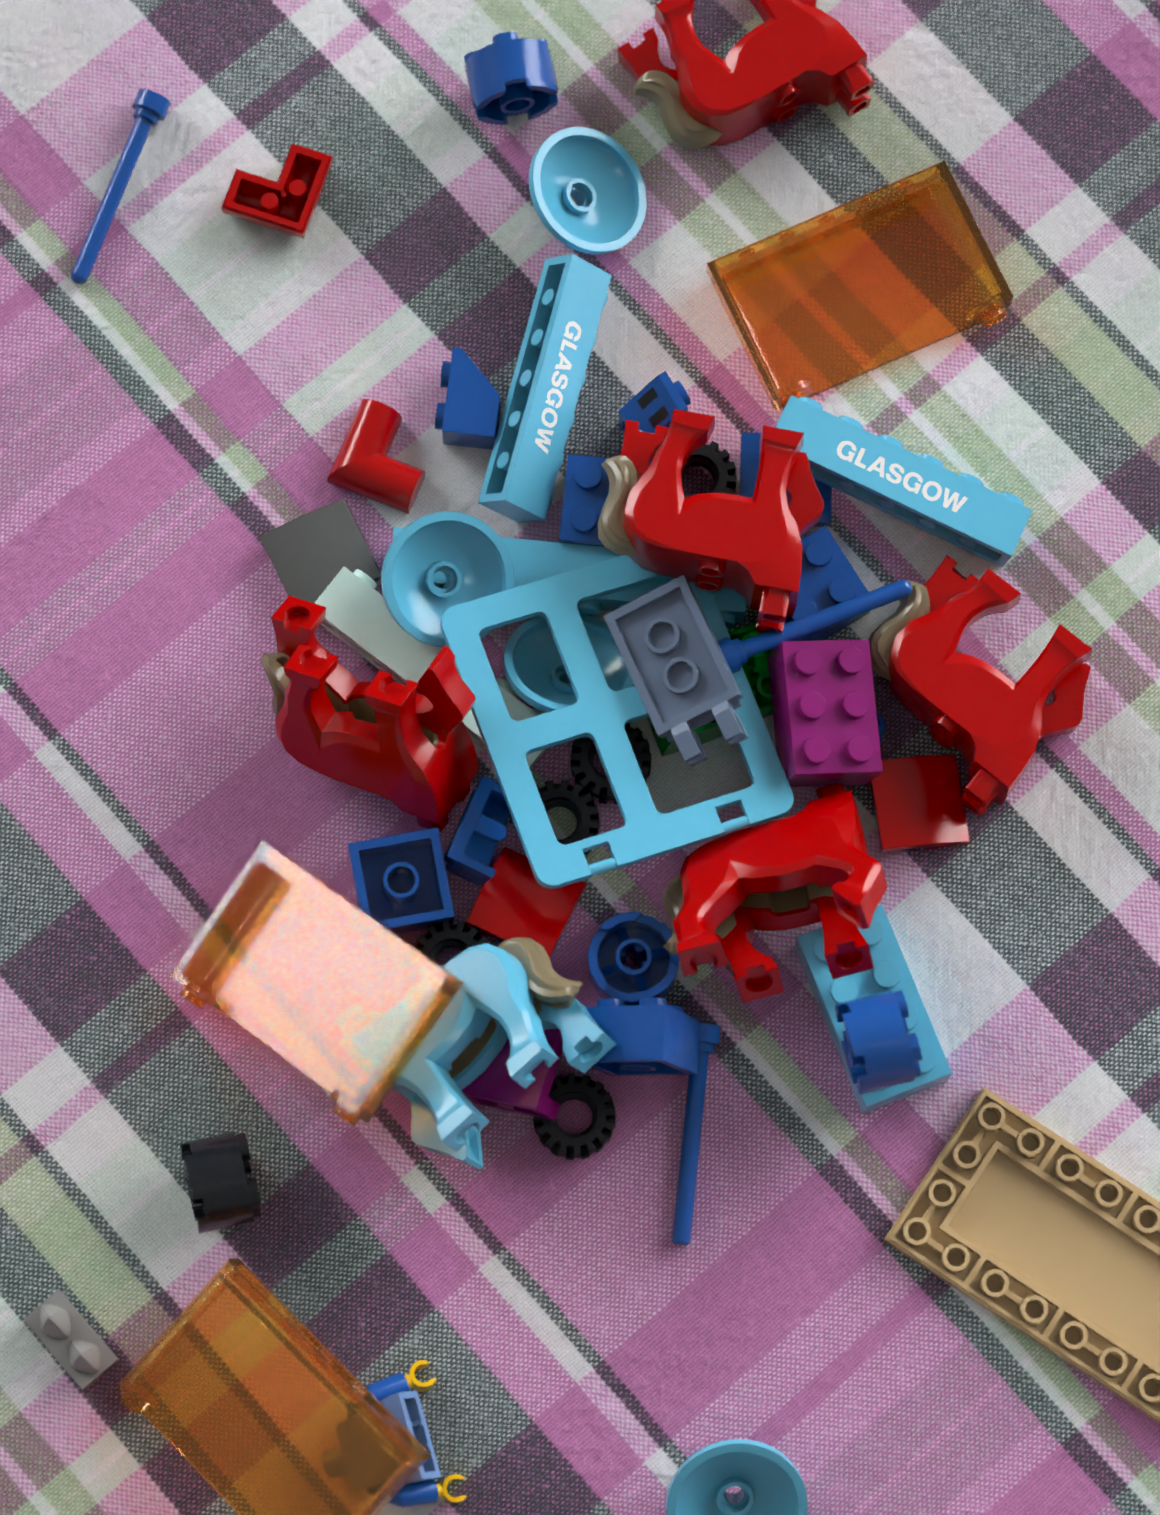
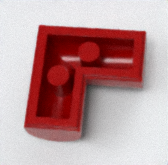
M292 143L277 182L236 169L221 207L222 212L304 239L332 166L333 156Z
M362 399L329 473L327 482L409 514L426 473L421 469L387 456L402 422L400 413L381 402L372 399Z

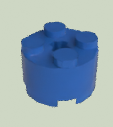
M512 31L499 33L492 38L493 44L480 50L469 52L464 56L471 98L478 120L488 124L506 125L508 124L507 116L527 113L528 119L532 120L548 113L558 104V85L546 39H518V34Z
M637 911L617 914L601 924L599 930L592 938L588 951L590 981L601 998L623 1000L624 1006L639 1005L640 998L654 997L664 999L675 985L679 968L678 955L669 954L663 947L673 935L666 924L660 923L653 917L642 915L641 912ZM628 953H633L636 959H645L644 962H641L640 969L633 970L630 966H623V963H626V955Z
M891 990L836 1004L837 1022H844L846 1031H843L844 1041H841L853 1083H858L859 1095L914 1081L915 1077L921 1076L918 1062L922 1060L921 1050L916 1034L907 1035L908 1028L905 1018L909 1017V1012L902 990L893 993Z

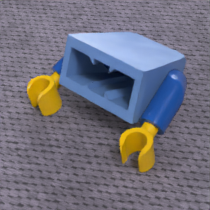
M419 1360L415 1362L407 1375L399 1372L365 1387L349 1408L348 1419L337 1426L341 1446L327 1450L323 1454L324 1467L330 1477L335 1478L349 1473L352 1486L355 1489L368 1488L369 1493L374 1499L399 1507L436 1503L440 1497H443L448 1502H461L467 1497V1495H462L454 1498L447 1492V1485L451 1480L465 1479L460 1474L447 1475L437 1484L433 1480L440 1478L441 1473L418 1392L430 1390L435 1384L436 1378L423 1383L418 1381L414 1374L417 1370L428 1367V1361Z

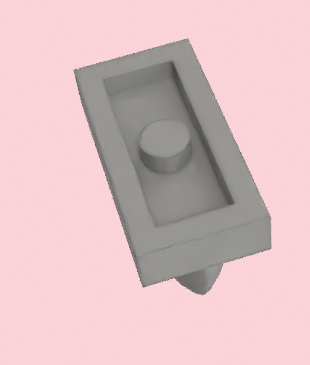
M60 1289L55 1291L23 1319L83 1391L87 1390L120 1361Z

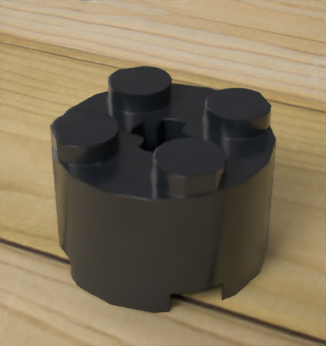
M233 1131L180 1143L181 1157L186 1167L187 1187L199 1234L253 1222L254 1217L261 1216L259 1205L261 1201L256 1178H246V1173L251 1172L249 1161L251 1158L245 1133L236 1135Z

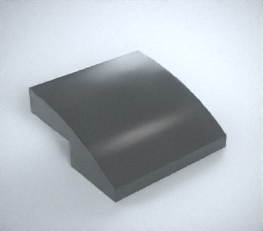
M344 499L302 515L260 536L288 596L315 603L343 566L352 573L359 569L375 582L381 579V571Z

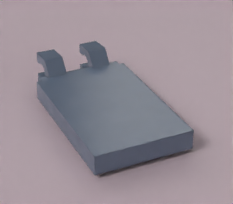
M682 575L603 616L657 735L662 739L667 738L669 743L675 740L686 763L689 762L690 766L693 767L708 759L704 747L694 730L713 720H716L725 741L730 742L732 746L749 738L740 717L735 709L742 706L740 699L744 697L688 578Z

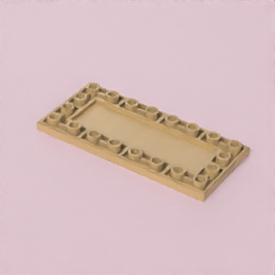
M983 1087L883 1241L1160 1424V1202L986 1087Z

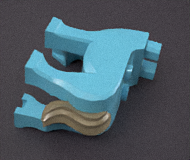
M523 937L510 938L503 941L498 947L488 943L469 947L449 960L424 983L415 986L409 992L407 999L396 1009L385 1014L371 1012L368 1015L365 1009L355 1005L337 1022L346 1034L340 1043L351 1057L375 1079L410 1101L412 1141L429 1152L458 1159L479 1170L483 1167L480 1130L490 1121L468 1100L461 1090L471 1084L488 1068L502 1050L507 1038H509L511 1047L510 1057L506 1062L510 1077L525 1089L536 1080L530 1072L542 1061L550 1067L559 1059L548 1045L543 1030L560 1029L563 1039V1052L568 1064L583 1073L587 1072L616 1045L594 1021L586 1007L575 998L583 983L581 981L568 980L558 975L553 970L551 960L544 947L532 938Z

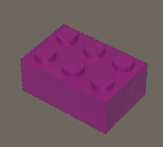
M869 640L782 641L767 656L776 751L790 787L828 786L835 783L867 785L883 772Z

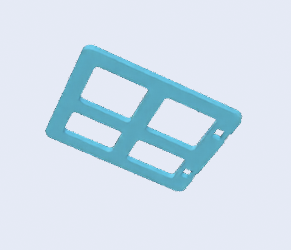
M626 555L454 605L443 613L441 619V631L447 646L455 655L456 669L475 696L476 701L471 711L536 881L548 889L567 886L609 870H617L715 839L738 829L752 827L781 818L790 811L794 801L793 792L741 665V670L733 673V676L744 698L740 699L742 706L735 709L740 717L749 738L738 743L737 746L751 778L752 785L748 788L669 813H660L656 810L624 728L627 723L649 717L635 686L619 691L611 690L608 687L577 608V605L582 602L661 578H667L670 581L676 579L643 569ZM689 581L716 640L718 641L725 637L730 638L712 591L702 590L695 586V582ZM541 616L548 623L577 702L573 705L525 720L515 721L508 713L480 640V634L528 618ZM588 737L594 742L625 824L621 828L564 845L556 839L526 756L530 753L578 738ZM739 803L744 816L721 823L716 810ZM607 845L612 858L588 865L584 852Z

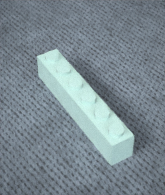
M343 566L315 601V604L326 607L325 618L320 625L376 668L392 674L393 681L406 686L407 679L418 682L443 647L422 643L403 631L389 613L383 595L375 590L377 587L376 582L359 569L352 573ZM502 678L496 680L508 713L513 720L521 721L545 713L535 707L530 709L517 699L518 695L507 681ZM470 709L463 719V723L472 741L487 752ZM546 749L530 753L526 756L530 769Z

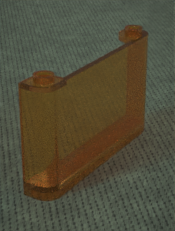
M945 161L707 263L706 268L716 293L774 410L784 409L791 395L798 399L799 397L811 398L980 323L985 327L993 325L1007 316L1006 309L1011 305L1013 294Z
M263 840L170 975L171 978L184 987L180 995L201 1009H203L206 1003L218 1008L331 1094L330 1098L336 1102L332 1110L353 1125H356L359 1119L369 1123L464 983L296 861Z
M229 1258L119 1382V1388L123 1392L120 1395L123 1404L138 1415L142 1413L239 1515H378L432 1455L239 1258Z

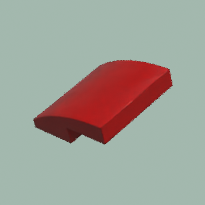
M955 755L916 756L882 760L883 772L870 782L881 853L920 847L929 850L970 843L964 805L960 802L962 793Z
M504 847L493 866L496 872L492 879L484 883L466 920V925L471 928L473 926L480 932L502 942L510 938H532L544 947L549 958H551L565 926L569 924L586 887V883L579 881L557 889L545 888L536 881L527 857Z

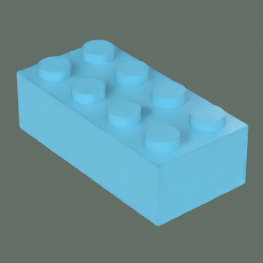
M882 904L877 906L868 929L862 930L856 926L869 944L874 969L832 979L824 956L822 927L798 936L794 946L863 1114L947 1082L952 1074ZM891 990L892 993L902 990L909 1012V1017L905 1018L908 1028L907 1035L916 1034L921 1050L922 1060L918 1061L921 1076L915 1077L914 1081L859 1095L858 1083H853L841 1041H844L843 1031H846L844 1022H837L835 1006L838 1003Z

